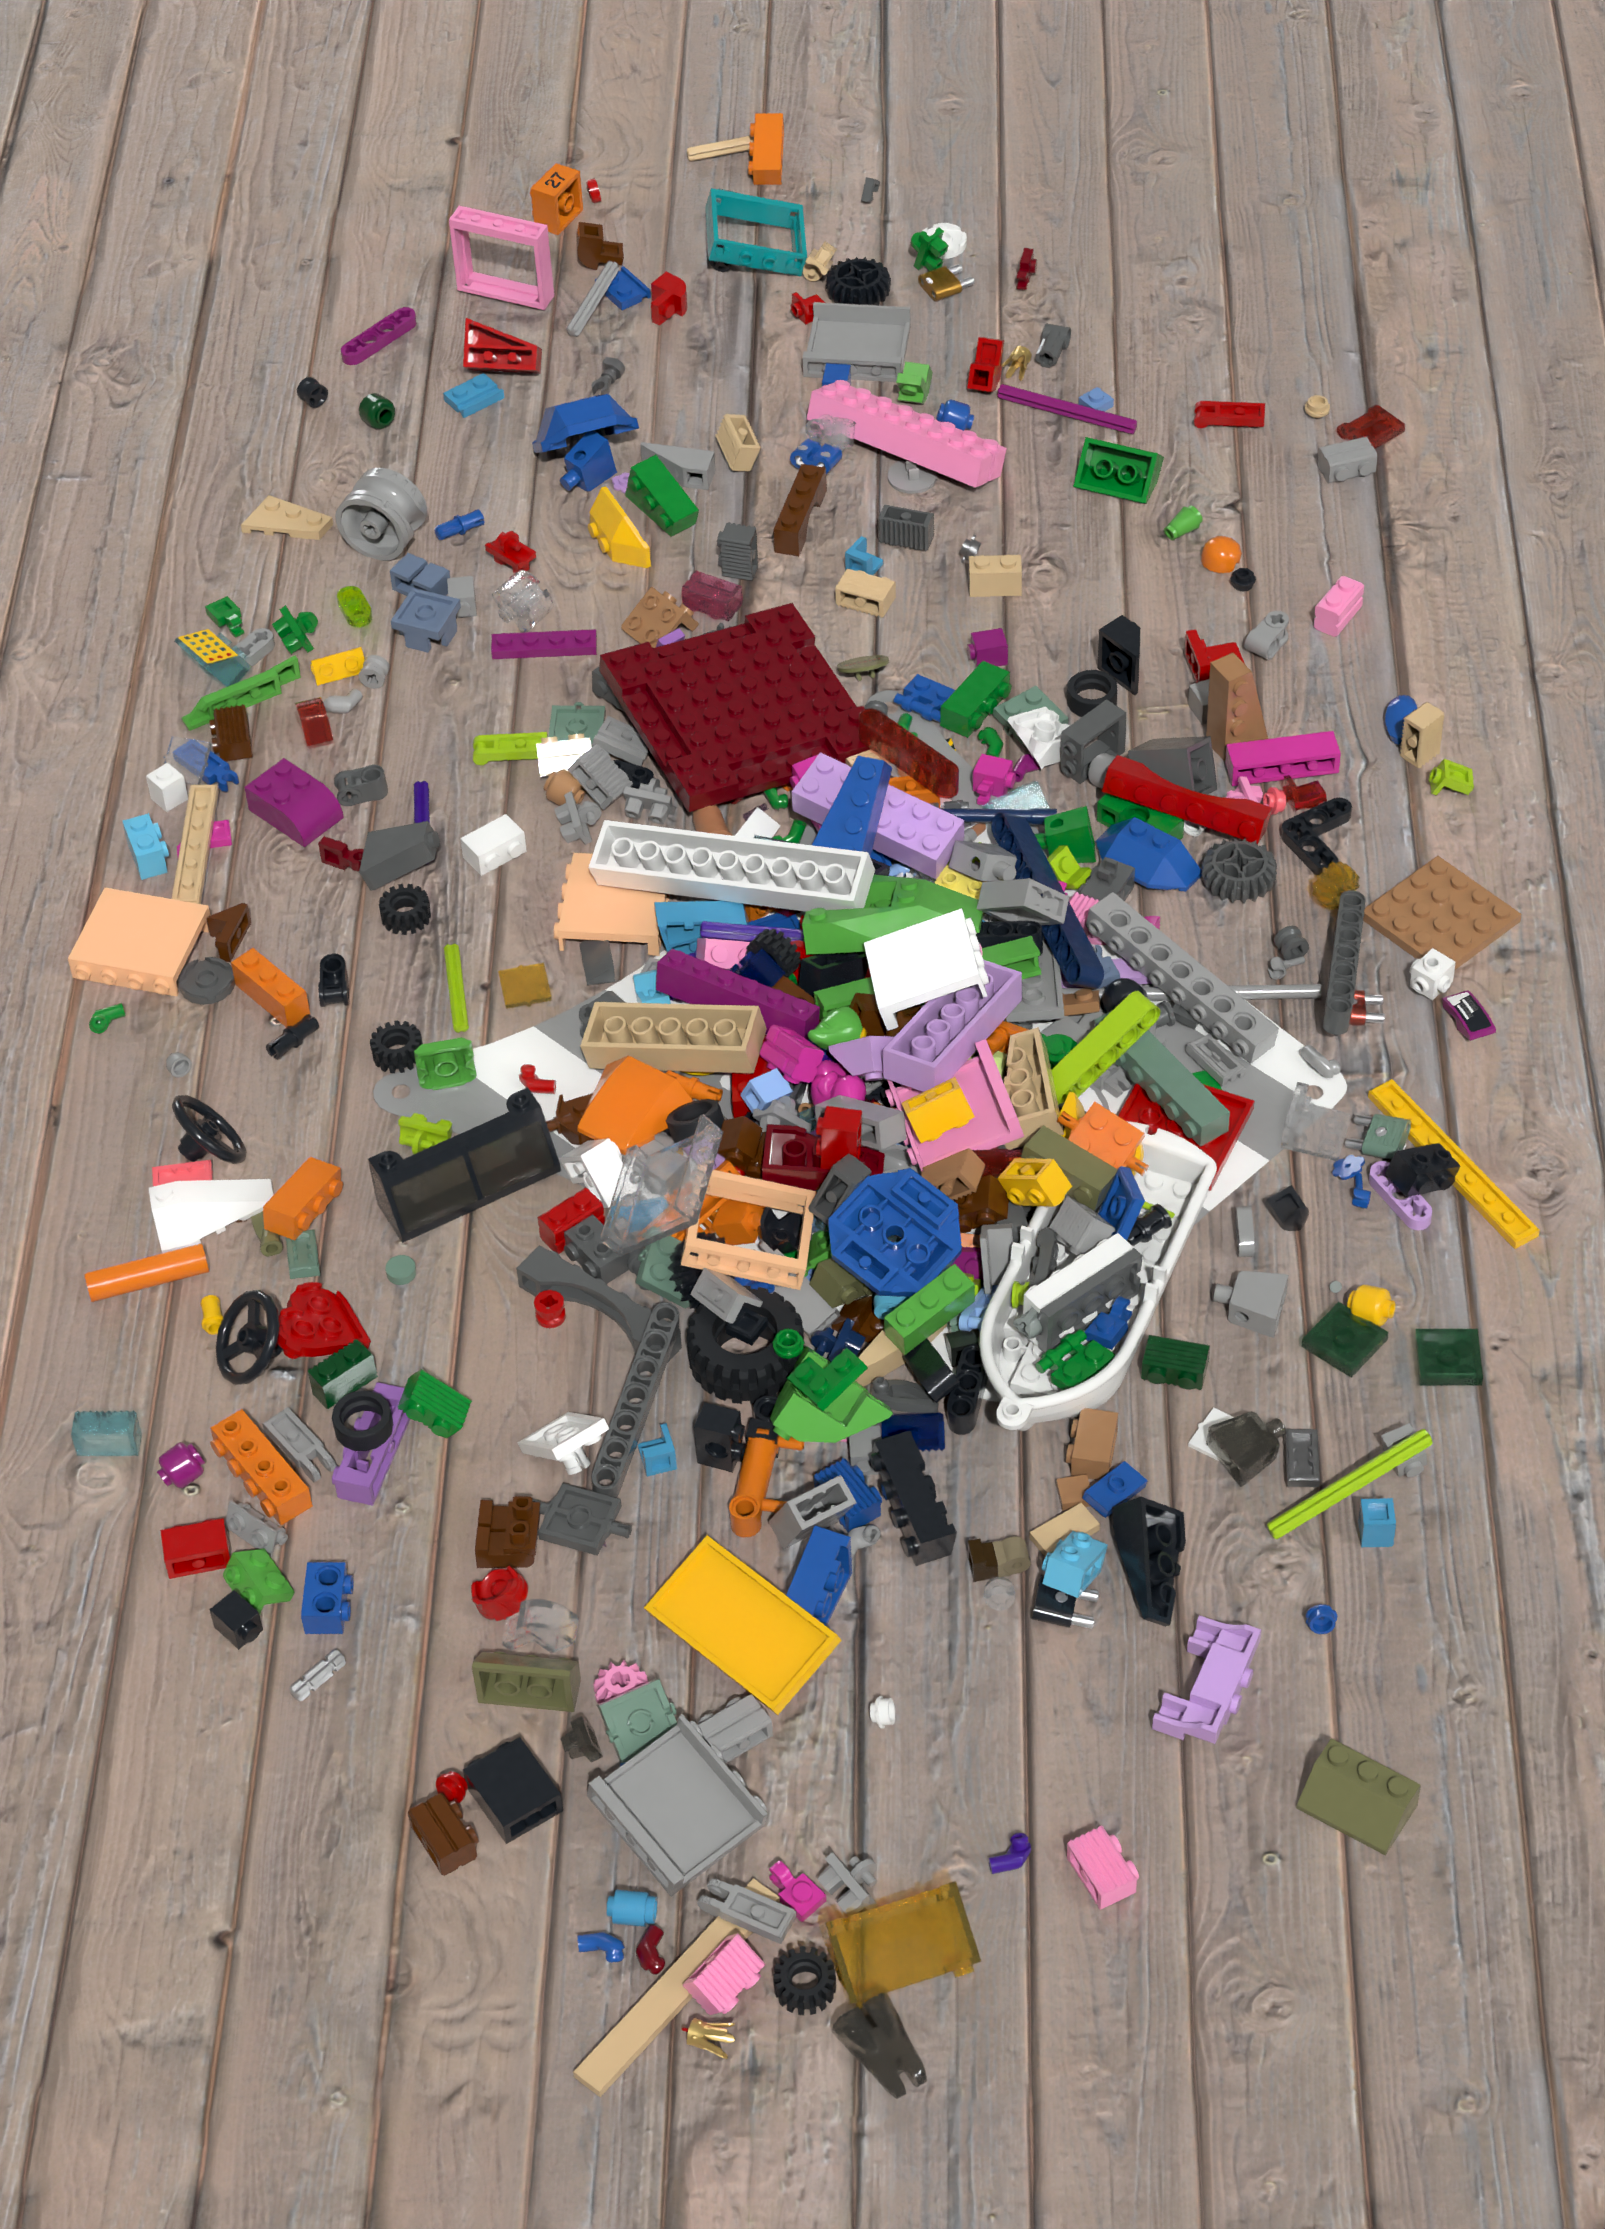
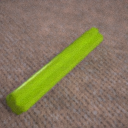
M455 943L452 945L447 944L444 947L453 1030L457 1033L461 1031L466 1032L469 1026L459 946Z

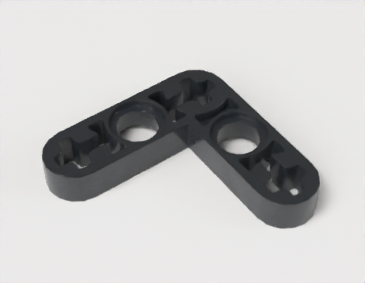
M1333 798L1287 819L1282 824L1281 839L1319 878L1330 879L1336 876L1339 859L1318 836L1347 823L1351 818L1352 804L1345 798ZM1321 819L1323 823L1313 824L1310 820ZM1314 846L1316 850L1306 851L1303 847Z

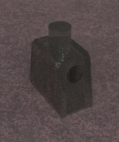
M1251 1411L1210 1426L1205 1444L1217 1456V1459L1238 1485L1242 1487L1277 1458L1280 1446L1278 1438L1286 1434V1429L1280 1419L1275 1418L1265 1424L1257 1413Z

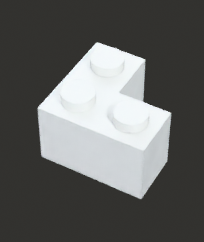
M609 1138L586 1141L559 1158L572 1183H584L586 1188L601 1201L604 1208H609L637 1190L634 1185L635 1179L632 1172L627 1167H624L620 1159L621 1153L618 1146Z

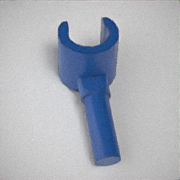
M1358 1173L1355 1176L1352 1205L1367 1209L1371 1191L1363 1190L1362 1174Z

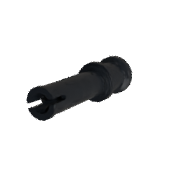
M1155 1204L1150 1212L1141 1218L1137 1217L1127 1242L1132 1246L1139 1242L1147 1243L1152 1240V1235L1163 1228L1168 1229L1171 1227L1172 1220L1165 1208L1160 1204Z

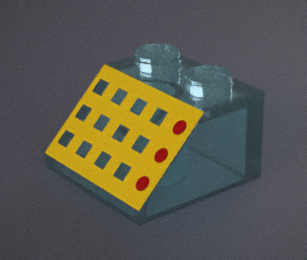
M209 629L177 637L174 641L226 687L238 683L252 667L244 660L247 655L237 646L231 649L229 645L232 642L221 632L216 636Z

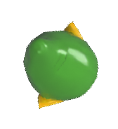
M845 1006L831 1010L815 1029L808 1032V1038L828 1052V1046L863 1038L867 1035L866 1029L862 1027L857 1013L850 1007Z

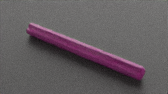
M1001 384L998 388L999 399L1128 434H1134L1137 429V421L1131 418Z

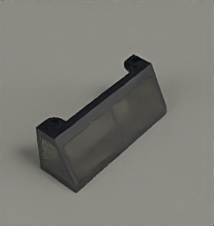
M528 1087L509 1096L506 1102L509 1112L403 1159L397 1152L384 1151L368 1158L377 1204L402 1243L561 1171L560 1162L542 1108Z

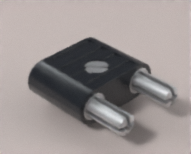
M1040 1575L1032 1620L1068 1628L1073 1624L1092 1629L1095 1622L1094 1617L1074 1613L1076 1597L1042 1584L1044 1575ZM1085 1589L1078 1598L1097 1602L1099 1592Z

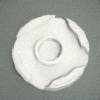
M937 223L933 225V228L928 229L927 227L923 230L929 236L933 235L938 227L944 231L942 240L949 247L947 252L940 257L941 259L956 257L963 253L967 247L966 233L962 232L961 228L957 225Z

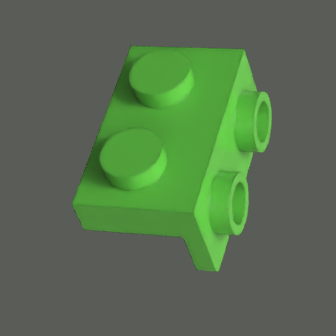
M265 1548L232 1553L223 1577L232 1591L235 1590L259 1612V1615L264 1605L291 1601L294 1590Z

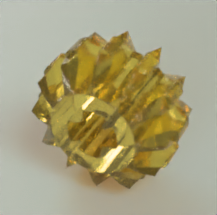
M1341 861L1338 863L1331 862L1328 868L1323 867L1320 875H1316L1317 881L1312 885L1314 888L1312 895L1325 908L1330 910L1338 909L1341 894L1344 891L1357 890L1360 886L1358 883L1360 877L1346 863Z

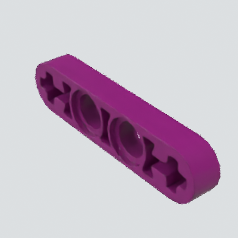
M409 307L399 308L345 343L340 349L343 363L357 365L413 329L417 324L415 311Z

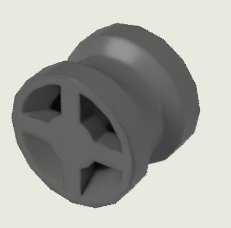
M1296 926L1284 927L1274 937V943L1278 949L1282 950L1281 953L1285 960L1304 956L1309 950L1308 942L1302 937L1301 931Z

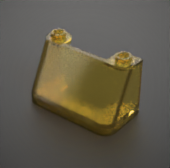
M956 1881L858 1914L849 1915L845 1919L841 1917L819 1926L848 2005L855 2003L857 2010L876 2004L875 1996L946 1973L953 1972L955 1978L975 1972L973 1965L982 1962Z

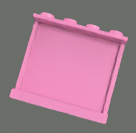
M986 1039L975 1043L979 1056L967 1060L953 1076L956 1077L975 1117L970 1119L963 1127L952 1128L942 1133L934 1141L920 1143L901 1104L922 1093V1091L905 1085L895 1088L893 1081L887 1079L890 1089L885 1090L890 1106L897 1105L895 1109L904 1111L906 1130L904 1144L905 1146L910 1144L912 1146L907 1149L909 1158L913 1166L919 1164L921 1171H923V1167L967 1148H970L977 1155L1024 1137Z

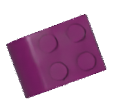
M285 758L244 787L249 811L303 847H306L344 818L342 808L334 794L323 783Z

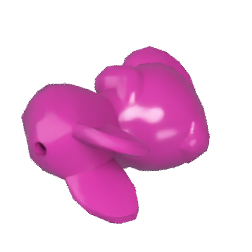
M824 1060L820 1063V1066L816 1067L818 1071L811 1084V1099L814 1108L815 1105L838 1095L865 1101L866 1085L862 1078L849 1075V1072L840 1063H834L831 1060Z

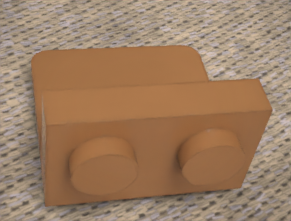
M651 586L622 623L621 628L640 644L649 642L655 648L658 639L673 632L680 623L692 632L699 623L692 618L694 612L684 604L678 607L675 604L677 599L666 591L661 594Z

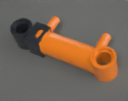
M772 1395L760 1397L753 1405L754 1419L750 1418L746 1433V1450L735 1495L729 1504L731 1529L733 1533L740 1537L756 1535L762 1527V1511L777 1513L787 1502L766 1499L774 1461L779 1456L780 1448L800 1451L804 1449L805 1442H799L793 1437L788 1441L773 1431L775 1426L772 1424L770 1417L778 1397Z

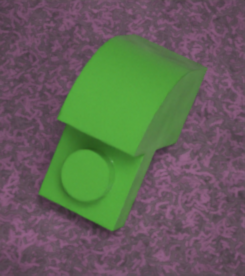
M905 362L903 373H898L896 381L900 389L899 401L925 403L933 374L930 365Z

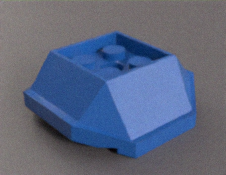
M609 394L597 395L548 407L545 409L537 439L532 443L534 453H543L567 447V437L604 428L606 435L639 429L637 418H632Z
M911 1168L898 1170V1172L867 1176L828 1218L832 1259L879 1296H913L946 1271L962 1252L958 1204ZM892 1235H897L901 1237L902 1240L899 1242H891L887 1238Z

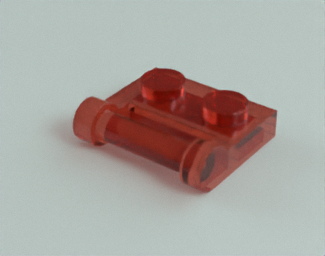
M1379 405L1370 407L1367 413L1349 423L1344 422L1337 427V433L1342 439L1354 440L1367 437L1374 449L1405 432V423Z

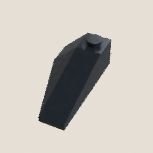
M1140 1496L1112 1507L1114 1538L1143 1619L1166 1627L1171 1624L1176 1592L1173 1588L1174 1578L1180 1575L1181 1566L1177 1563L1179 1552L1184 1551L1186 1543L1184 1512Z

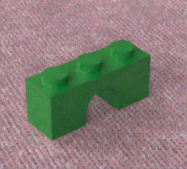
M1108 793L1097 802V822L1107 827L1136 817L1179 840L1183 838L1184 819Z

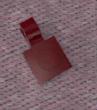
M325 836L319 841L318 845L322 863L344 871L348 867L354 871L360 870L361 861L359 860H362L364 849L348 850L347 844Z

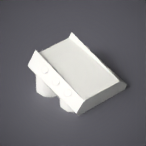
M1047 707L1010 716L1007 720L1041 770L1044 766L1061 762V732L1070 726L1068 724H1061L1058 721L1059 715Z

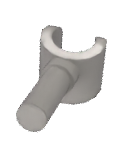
M1301 956L1283 961L1280 957H1273L1270 962L1271 967L1268 969L1271 978L1275 980L1283 978L1287 973V968L1305 963V958Z

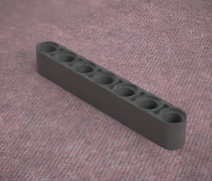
M1354 890L1344 891L1341 894L1336 917L1323 1017V1028L1328 1033L1334 1035H1341L1348 1031L1354 1001L1366 902L1365 896Z
M670 1302L659 1303L652 1310L609 1425V1430L606 1433L592 1471L591 1482L593 1492L615 1498L620 1493L679 1333V1311ZM664 1318L672 1320L668 1324H662L659 1321ZM652 1345H660L663 1347L662 1349L657 1351L649 1349V1347ZM644 1371H649L653 1375H651L650 1377H642L639 1374ZM633 1398L643 1400L640 1404H632L629 1401ZM630 1425L633 1429L626 1432L620 1430L619 1427ZM613 1452H620L621 1454H623V1456L618 1459H613L609 1457V1455ZM608 1479L611 1480L613 1484H611L610 1486H601L599 1482L601 1480Z

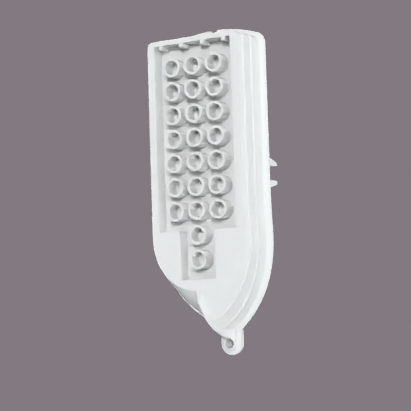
M1126 1121L1145 1133V1137L1142 1140L1144 1150L1142 1162L1148 1164L1149 1167L1143 1176L1139 1173L1134 1175L1145 1202L1153 1205L1160 1204L1165 1209L1174 1212L1175 1216L1171 1218V1227L1168 1229L1163 1228L1152 1235V1240L1149 1242H1139L1133 1246L1142 1254L1141 1271L1136 1274L1140 1277L1139 1294L1130 1299L1131 1303L1126 1308L1132 1311V1316L1127 1321V1333L1112 1350L1108 1349L1116 1354V1356L1095 1376L1066 1390H1061L1051 1383V1373L1054 1372L1051 1369H1048L1043 1374L1037 1371L1035 1364L1042 1359L1041 1356L1044 1352L1025 1337L1013 1324L1017 1318L1023 1315V1306H1019L1018 1309L1012 1307V1287L1014 1281H1019L1021 1285H1024L1025 1282L1035 1279L1033 1261L1034 1257H1039L1040 1248L1036 1242L1039 1231L1050 1227L1066 1197L1069 1195L1065 1194L1064 1200L1055 1207L1037 1206L1028 1226H1021L1020 1243L1013 1242L1010 1263L988 1304L980 1329L979 1346L983 1367L1001 1400L996 1412L997 1422L1001 1427L1008 1430L1018 1429L1026 1431L1035 1423L1079 1416L1084 1408L1096 1409L1100 1407L1118 1390L1207 1197V1191L1217 1171L1215 1161L1197 1146L1182 1137L1160 1128L1157 1129L1156 1134L1149 1135L1147 1134L1149 1125ZM1102 1204L1095 1210V1212H1096L1097 1214H1098V1212H1099V1210H1100ZM1142 1208L1138 1217L1141 1218L1150 1210ZM1056 1240L1059 1248L1056 1270H1062L1071 1264L1077 1256L1069 1251L1070 1247ZM1085 1339L1081 1344L1086 1346L1090 1341ZM1068 1353L1062 1360L1066 1362L1073 1356Z

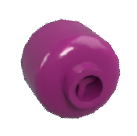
M179 1442L159 1457L158 1461L161 1469L157 1473L167 1486L173 1483L178 1488H185L203 1474L202 1465L206 1462L192 1443L186 1445L183 1442Z

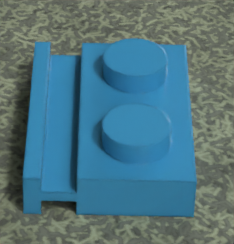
M484 373L443 393L444 401L457 413L460 412L463 418L505 398L504 390L499 389L498 385Z

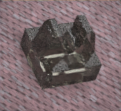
M582 1716L571 1721L573 1730L560 1739L564 1751L569 1752L571 1759L586 1756L590 1762H594L602 1758L603 1755L594 1729Z

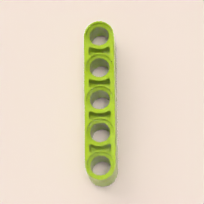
M1134 991L1110 1012L1051 1070L1058 1105L1065 1103L1069 1092L1075 1093L1077 1097L1082 1095L1156 1023L1161 1013L1160 1008L1141 992Z

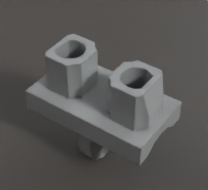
M652 778L649 785L641 783L639 789L625 786L623 792L626 799L624 811L627 817L639 819L642 810L647 809L650 810L649 820L663 825L668 814L674 815L676 806L672 804V796L667 795L666 788L660 787L659 779Z
M571 791L564 795L566 803L554 808L558 820L563 825L560 827V831L566 842L570 843L581 838L586 845L592 842L587 823L594 825L601 816V809L597 803L584 801L583 805L576 804L574 794Z
M783 1096L779 1100L774 1099L765 1110L757 1108L753 1111L752 1117L760 1121V1127L763 1128L762 1132L767 1131V1124L799 1126L807 1129V1133L811 1131L812 1124L797 1117L798 1112L795 1110V1101L789 1096Z
M833 1852L825 1858L829 1866L817 1879L831 1895L844 1883L848 1886L849 1890L836 1902L850 1918L865 1907L872 1912L879 1906L861 1885L865 1882L871 1888L877 1883L873 1876L877 1865L872 1859L860 1861L857 1856L853 1857L849 1861V1864L853 1867V1870L850 1872Z

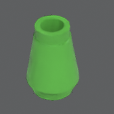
M1192 505L1183 507L1164 528L1166 536L1170 540H1175L1199 528L1200 523L1203 521L1202 515Z

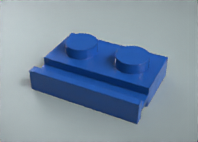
M624 266L621 267V271H618L604 294L622 311L642 302L644 297L651 298L650 289Z

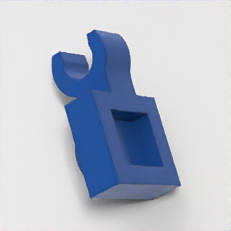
M1121 1296L1116 1298L1110 1314L1101 1312L1085 1330L1086 1340L1090 1342L1095 1340L1102 1346L1112 1350L1128 1331L1127 1321L1131 1318L1132 1311L1126 1308L1131 1303L1130 1300Z

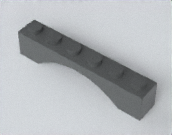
M540 1245L516 1268L519 1287L536 1297L545 1290H554L561 1293L564 1301L590 1306L610 1317L626 1333L636 1356L652 1313L650 1308L642 1307L632 1301L627 1294L617 1292L602 1279H595L585 1273L580 1266L570 1264L555 1251H549ZM661 1319L659 1322L662 1324H668L672 1321H666L664 1319ZM680 1329L668 1362L682 1348ZM652 1345L649 1347V1349L655 1351L663 1348L660 1345Z

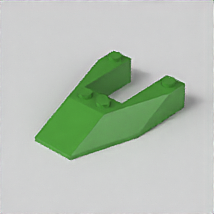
M874 875L864 908L836 910L814 908L805 912L802 926L806 955L866 952L864 942L961 908L966 919L971 917L976 933H980L984 912L977 910L979 900L924 879Z

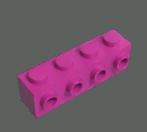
M1334 731L1226 744L1225 765L1231 785L1238 786L1239 776L1247 777L1249 783L1254 784L1339 773L1341 752Z

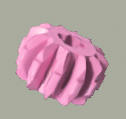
M625 1660L622 1661L620 1666H615L610 1662L609 1670L600 1669L598 1673L599 1679H596L594 1682L596 1702L600 1704L647 1683V1675L645 1672H640L637 1663L627 1667Z

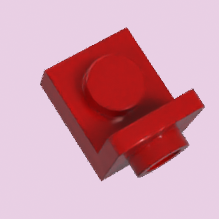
M795 292L792 294L791 311L796 318L798 317L806 325L813 322V303L825 302L817 294L803 299Z

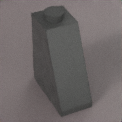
M428 821L368 832L359 873L370 891L376 890L434 860L437 847L440 845L439 835L432 829Z

